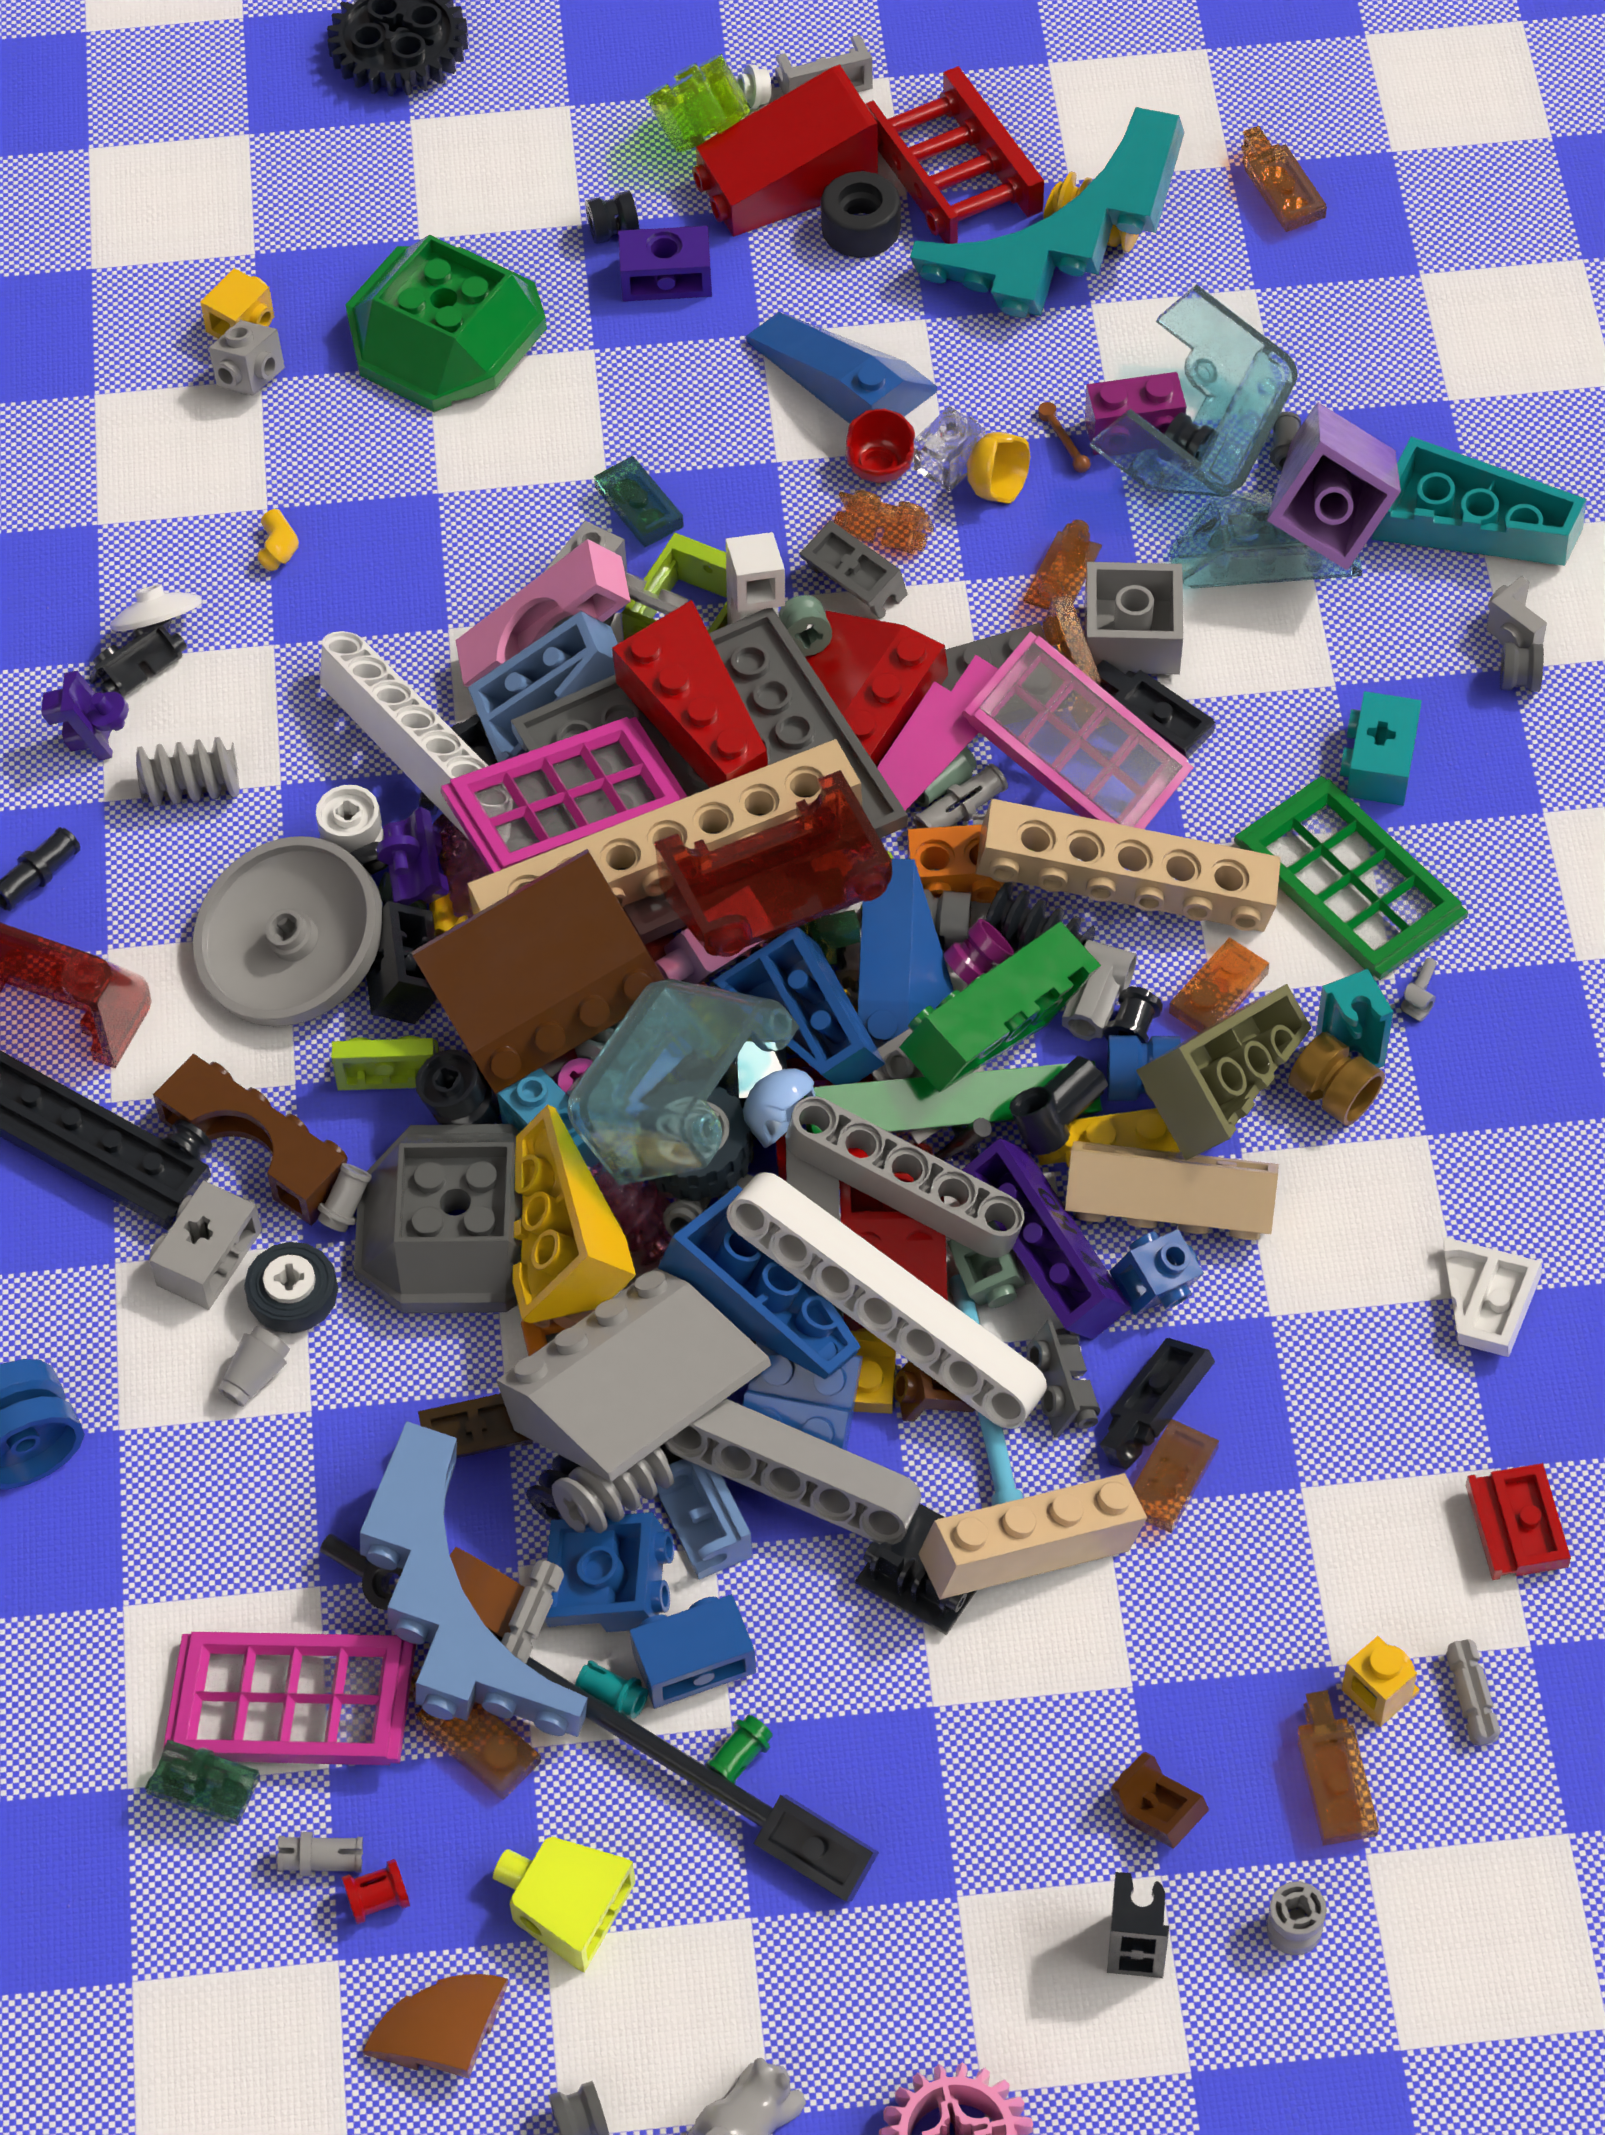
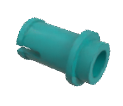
M592 1660L582 1667L575 1683L579 1688L632 1719H635L641 1713L648 1698V1690L642 1687L640 1679L632 1677L628 1680L599 1666Z

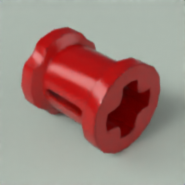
M395 1859L387 1861L386 1868L357 1878H353L350 1874L341 1877L356 1924L365 1922L366 1915L395 1905H399L402 1909L410 1906Z

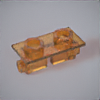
M855 490L854 495L840 491L839 497L846 511H838L834 523L858 540L873 543L879 527L885 529L881 540L882 546L909 554H914L915 550L920 552L925 550L928 534L922 533V529L933 532L934 525L930 516L925 514L926 510L923 507L904 501L899 502L898 506L881 502V497L864 490Z
M1076 519L1072 523L1066 524L1062 532L1058 531L1023 602L1068 616L1086 580L1087 562H1095L1102 548L1101 544L1090 541L1089 526L1086 522Z

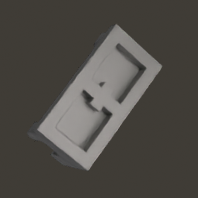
M860 35L850 37L854 48L849 49L847 54L827 59L825 57L819 58L815 62L796 67L791 66L785 53L776 55L780 67L775 68V77L783 95L839 64L857 92L873 89L872 56L870 51L868 52Z

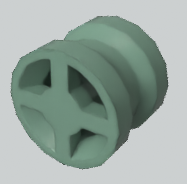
M808 595L795 596L787 600L785 606H781L779 618L804 656L815 655L829 645L832 638V628L826 618L825 609L818 599ZM809 624L813 625L811 628L807 629V626Z

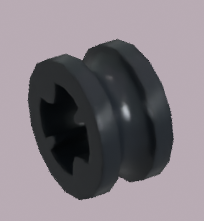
M182 1119L176 1120L172 1125L173 1134L167 1133L161 1139L200 1161V1154H208L213 1147L210 1139L201 1129Z

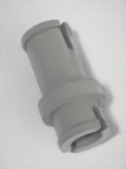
M301 1832V1837H278V1872H284V1870L300 1871V1876H312V1871H356V1873H362L363 1837L313 1838V1832Z

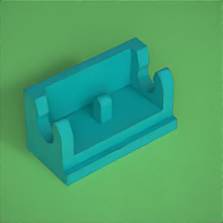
M1368 969L1322 986L1315 1037L1323 1032H1329L1350 1048L1349 1051L1359 1052L1377 1068L1385 1066L1393 1010Z

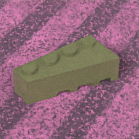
M1288 984L1241 1007L1136 1070L1144 1084L1147 1095L1153 1100L1185 1160L1211 1149L1232 1137L1237 1130L1235 1127L1239 1119L1248 1115L1255 1105L1253 1100L1261 1090L1271 1084L1275 1078L1273 1074L1279 1065L1287 1062L1311 1029Z

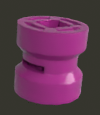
M978 919L968 929V939H965L962 943L954 942L944 952V958L952 970L969 985L981 974H987L994 965H999L1011 957L1014 951L998 930L987 921Z

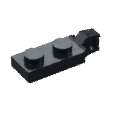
M1103 659L1091 671V679L1187 759L1215 731L1216 722L1213 718L1142 670H1139L1137 673L1128 671L1124 674Z
M1166 1338L1110 1410L1113 1419L1108 1428V1434L1100 1443V1447L1103 1448L1110 1465L1127 1470L1142 1454L1143 1445L1149 1446L1155 1441V1438H1158L1215 1363L1208 1349L1171 1338Z

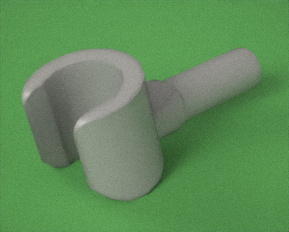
M1432 958L1425 959L1417 980L1407 985L1404 992L1405 999L1400 1007L1402 1012L1419 1022H1422L1427 1017L1436 1000L1434 995L1426 991L1437 965V962Z

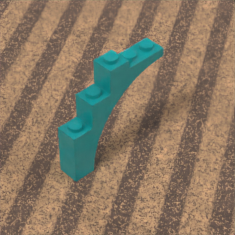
M1135 107L1121 143L1105 168L1080 195L1051 216L1015 233L986 241L955 244L915 241L910 258L917 272L925 280L934 283H945L947 279L963 282L965 287L977 292H988L989 288H992L991 293L998 308H1001V311L1007 315L1017 318H1025L1027 314L1041 316L1055 266H1058L1060 271L1073 276H1083L1085 272L1099 275L1113 225H1116L1123 232L1135 235L1141 234L1142 231L1157 232L1185 133L1179 115Z

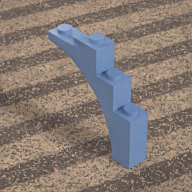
M406 1421L361 1528L360 1555L366 1556L369 1562L383 1569L395 1570L397 1567L403 1569L388 1605V1629L394 1630V1633L399 1638L409 1643L424 1644L425 1641L432 1643L416 1681V1704L421 1705L425 1712L436 1718L451 1720L453 1717L467 1721L474 1703L477 1702L482 1704V1707L487 1712L497 1717L512 1718L514 1715L534 1722V1725L539 1730L547 1734L563 1736L567 1733L578 1737L586 1718L588 1697L546 1679L515 1657L484 1625L462 1590L449 1555L444 1523L445 1498L456 1463L457 1438Z

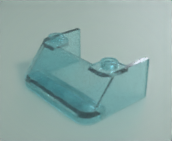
M1196 284L1161 313L1156 323L1191 349L1184 364L1185 375L1190 384L1206 396L1193 423L1199 427L1208 425L1215 429V432L1200 461L1131 409L1093 438L1089 446L1150 491L1227 497L1245 483L1297 381L1298 373L1293 359L1286 352Z

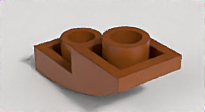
M455 1547L450 1557L463 1592L484 1625L494 1635L503 1639L505 1633L511 1632L509 1623L525 1587L482 1560Z

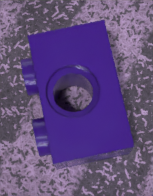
M708 226L618 231L623 302L712 297Z

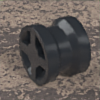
M1181 412L1172 420L1162 438L1159 452L1168 458L1176 456L1183 461L1184 467L1192 471L1196 470L1212 446L1215 438V429L1208 425L1199 427L1192 422L1191 416Z

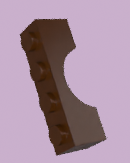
M193 1053L153 1094L160 1121L172 1129V1125L176 1120H186L201 1129L210 1141L222 1137H242L261 1144L272 1154V1161L267 1175L273 1200L312 1226L318 1220L321 1213L318 1210L319 1203L326 1202L341 1171L342 1163H347L348 1161L345 1152L336 1143L330 1140L322 1142L309 1133L306 1125L295 1115L288 1113L284 1116L271 1107L268 1099L257 1089L250 1087L246 1090L236 1083L231 1074L219 1063L211 1062L209 1064Z

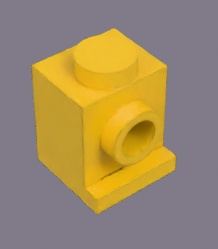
M1376 1636L1346 1663L1341 1690L1379 1727L1384 1725L1416 1697L1420 1691L1415 1685L1417 1672L1411 1659L1399 1647L1387 1645L1379 1636ZM1363 1685H1365L1377 1697V1699Z

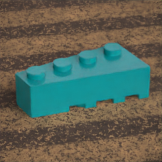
M1411 436L1397 463L1401 493L1373 532L1372 540L1565 566L1583 530L1587 499Z

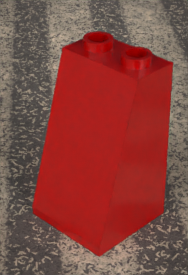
M839 64L697 145V166L692 167L694 182L701 193L706 191L708 194L711 209L718 222L724 221L732 236L735 237L821 206L820 200L825 187L839 176L859 171L878 174L877 122Z

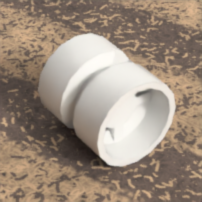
M342 785L329 790L317 803L316 820L320 839L335 843L349 853L372 842H380L384 839L379 805L376 797L368 789L358 785Z

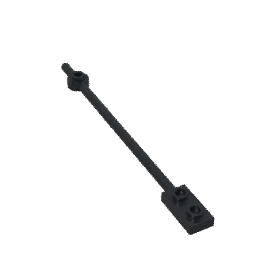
M329 1534L323 1541L320 1552L362 1578L363 1593L368 1602L376 1608L388 1610V1605L393 1595L389 1588V1580L394 1574L400 1577L403 1569L397 1567L395 1570H387L377 1567L369 1562L366 1556L360 1555L359 1550L337 1536ZM494 1635L500 1642L502 1641L501 1638ZM529 1656L526 1665L546 1679L588 1697L587 1719L762 1827L753 1844L844 1901L853 1900L879 1854L878 1851L788 1795H780L772 1808Z

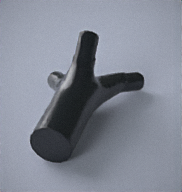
M978 1118L966 1128L962 1126L951 1127L955 1134L954 1138L933 1156L945 1161L956 1154L967 1152L971 1161H973L980 1155L978 1144L989 1136L992 1131L990 1122L987 1119Z

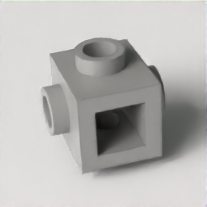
M240 320L209 347L216 385L241 394H256L285 368L278 331L275 328Z

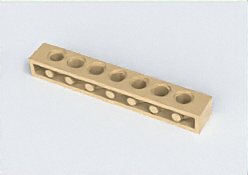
M834 739L469 882L467 885L474 915L586 849L589 850L622 907L648 896H658L680 883L693 878L709 876L718 868L741 859H752L764 850L787 841H798L812 831L832 823L839 824L849 820L855 814L863 812L861 782L837 739ZM665 850H674L671 852H663ZM619 868H628L626 870H617Z

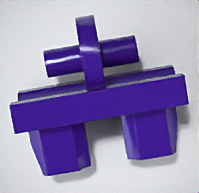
M78 671L64 673L62 689L43 693L41 708L43 718L49 725L63 722L62 737L65 745L71 752L89 748L99 761L112 758L113 750L109 746L108 739L112 730L119 731L124 727V720L129 712L128 703L117 692L95 693Z
M420 807L414 810L408 818L384 825V839L378 843L376 848L378 860L389 866L394 902L410 905L418 900H422L426 903H431L446 896L449 892L447 876L439 873L437 859L443 849L441 834L433 830L430 811Z

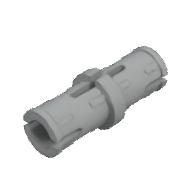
M994 764L987 765L984 770L963 784H953L950 786L944 797L921 813L914 815L913 822L915 827L953 826L960 820L969 821L972 819V814L976 813V809L1000 792L1008 789L1006 778ZM971 793H975L974 796L964 801L961 805H959L949 813L946 812V810L953 807L955 804H957L959 801H961Z

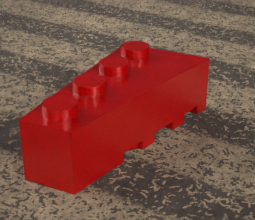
M692 600L612 647L615 678L618 686L710 788L768 766L767 749Z

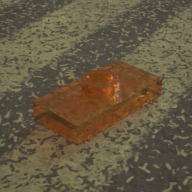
M1171 1419L1133 1486V1490L1147 1516L1146 1522L1172 1534L1218 1450L1219 1440Z

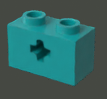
M1364 691L1361 710L1351 709L1347 738L1355 739L1354 749L1344 747L1340 776L1349 777L1346 794L1348 797L1404 806L1422 700Z

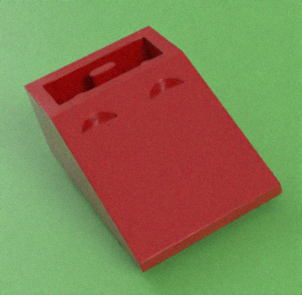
M894 1174L900 1181L914 1182L913 1177L909 1174ZM840 1181L841 1223L948 1301L946 1236ZM942 1196L940 1199L944 1203V1196ZM844 1313V1322L850 1331L864 1328Z

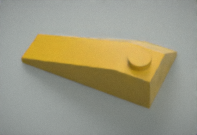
M547 1104L516 1136L515 1191L523 1196L522 1219L514 1222L513 1238L522 1242L521 1262L513 1265L512 1282L521 1318L528 1323L594 1310L602 1302L612 1299L636 1276L627 1240L558 1111L555 1107Z

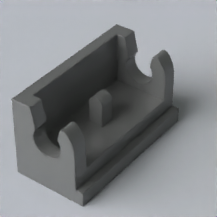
M831 520L799 553L810 569L816 573L826 575L868 605L870 611L879 618H883L886 614L883 606L889 596L900 603L908 595L901 570Z

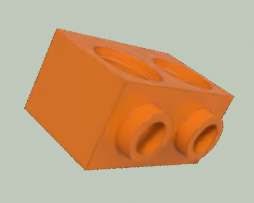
M982 824L908 829V859L915 860L923 889L930 890L933 897L939 898L943 891L970 892L972 895L971 902L991 903L996 893L1005 882L975 874Z

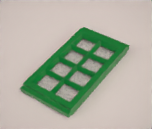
M1322 775L1234 836V842L1240 849L1281 857L1278 887L1364 969H1368L1371 975H1375L1379 980L1468 917V911L1462 906V902L1330 779L1326 780Z

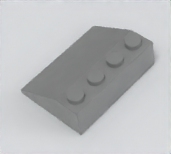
M655 1268L639 1276L635 1283L612 1299L599 1304L595 1311L574 1326L558 1333L554 1340L537 1352L518 1361L514 1368L496 1381L514 1431L612 1482L770 1367L771 1363L769 1357L692 1285Z

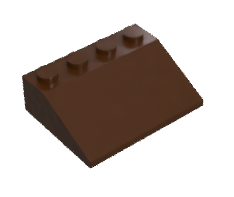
M588 849L411 952L467 1050L495 1094L671 991L653 957Z

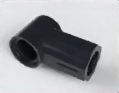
M1077 1056L1044 1087L1038 1086L1024 1090L1011 1101L1009 1106L1010 1112L1030 1153L1034 1155L1050 1154L1064 1146L1070 1136L1067 1126L1104 1093V1089L1108 1086L1103 1072L1098 1070L1089 1059Z

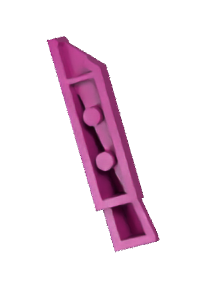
M977 655L974 656L952 691L934 681L877 766V769L905 811L979 733L961 713L997 672L998 668ZM878 840L865 845V847L873 846Z

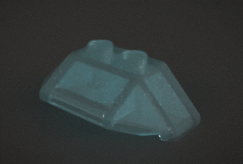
M1275 491L1212 495L1170 546L1169 551L1171 564H1182L1183 589L1362 576L1360 554H1358L1350 568L1345 570L1268 522L1267 517Z

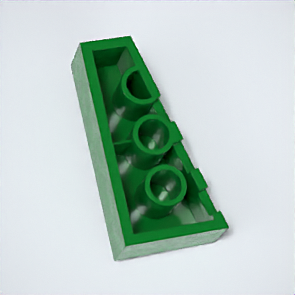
M1060 921L987 974H981L961 992L956 989L939 1003L935 1010L932 1006L923 1009L908 1024L912 1033L899 1048L940 1093L1046 1027L1101 965Z

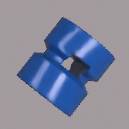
M1109 1035L1107 1055L1108 1101H1136L1140 1094L1147 1095L1144 1084L1136 1070L1181 1044L1180 1036H1152L1147 1043H1141L1137 1036Z

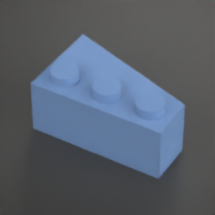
M580 611L468 687L498 762L525 753L512 732V719L615 675L612 647L617 645L618 642L611 626Z

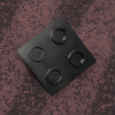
M919 1504L909 1528L900 1542L891 1545L888 1542L878 1544L873 1541L869 1545L863 1557V1560L868 1563L855 1580V1583L947 1635L976 1591L939 1599L918 1554L934 1521L945 1517Z

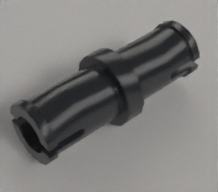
M58 827L34 851H25L18 857V864L0 879L1 908L11 911L17 903L37 886H46L52 880V873L71 856L80 851V844L66 828Z

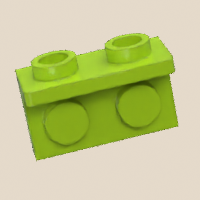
M411 1035L398 1039L370 1040L368 1038L356 1037L348 1041H332L331 1059L337 1089L416 1088L415 1080L419 1069L428 1058L439 1052L438 1041L433 1038H420Z

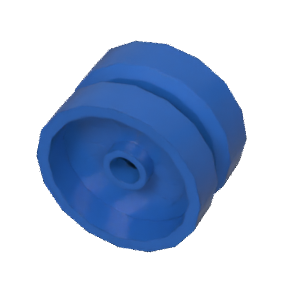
M21 1359L0 1364V1489L8 1490L29 1485L52 1474L66 1464L78 1451L85 1435L71 1403L65 1400L66 1396L53 1367L42 1360Z

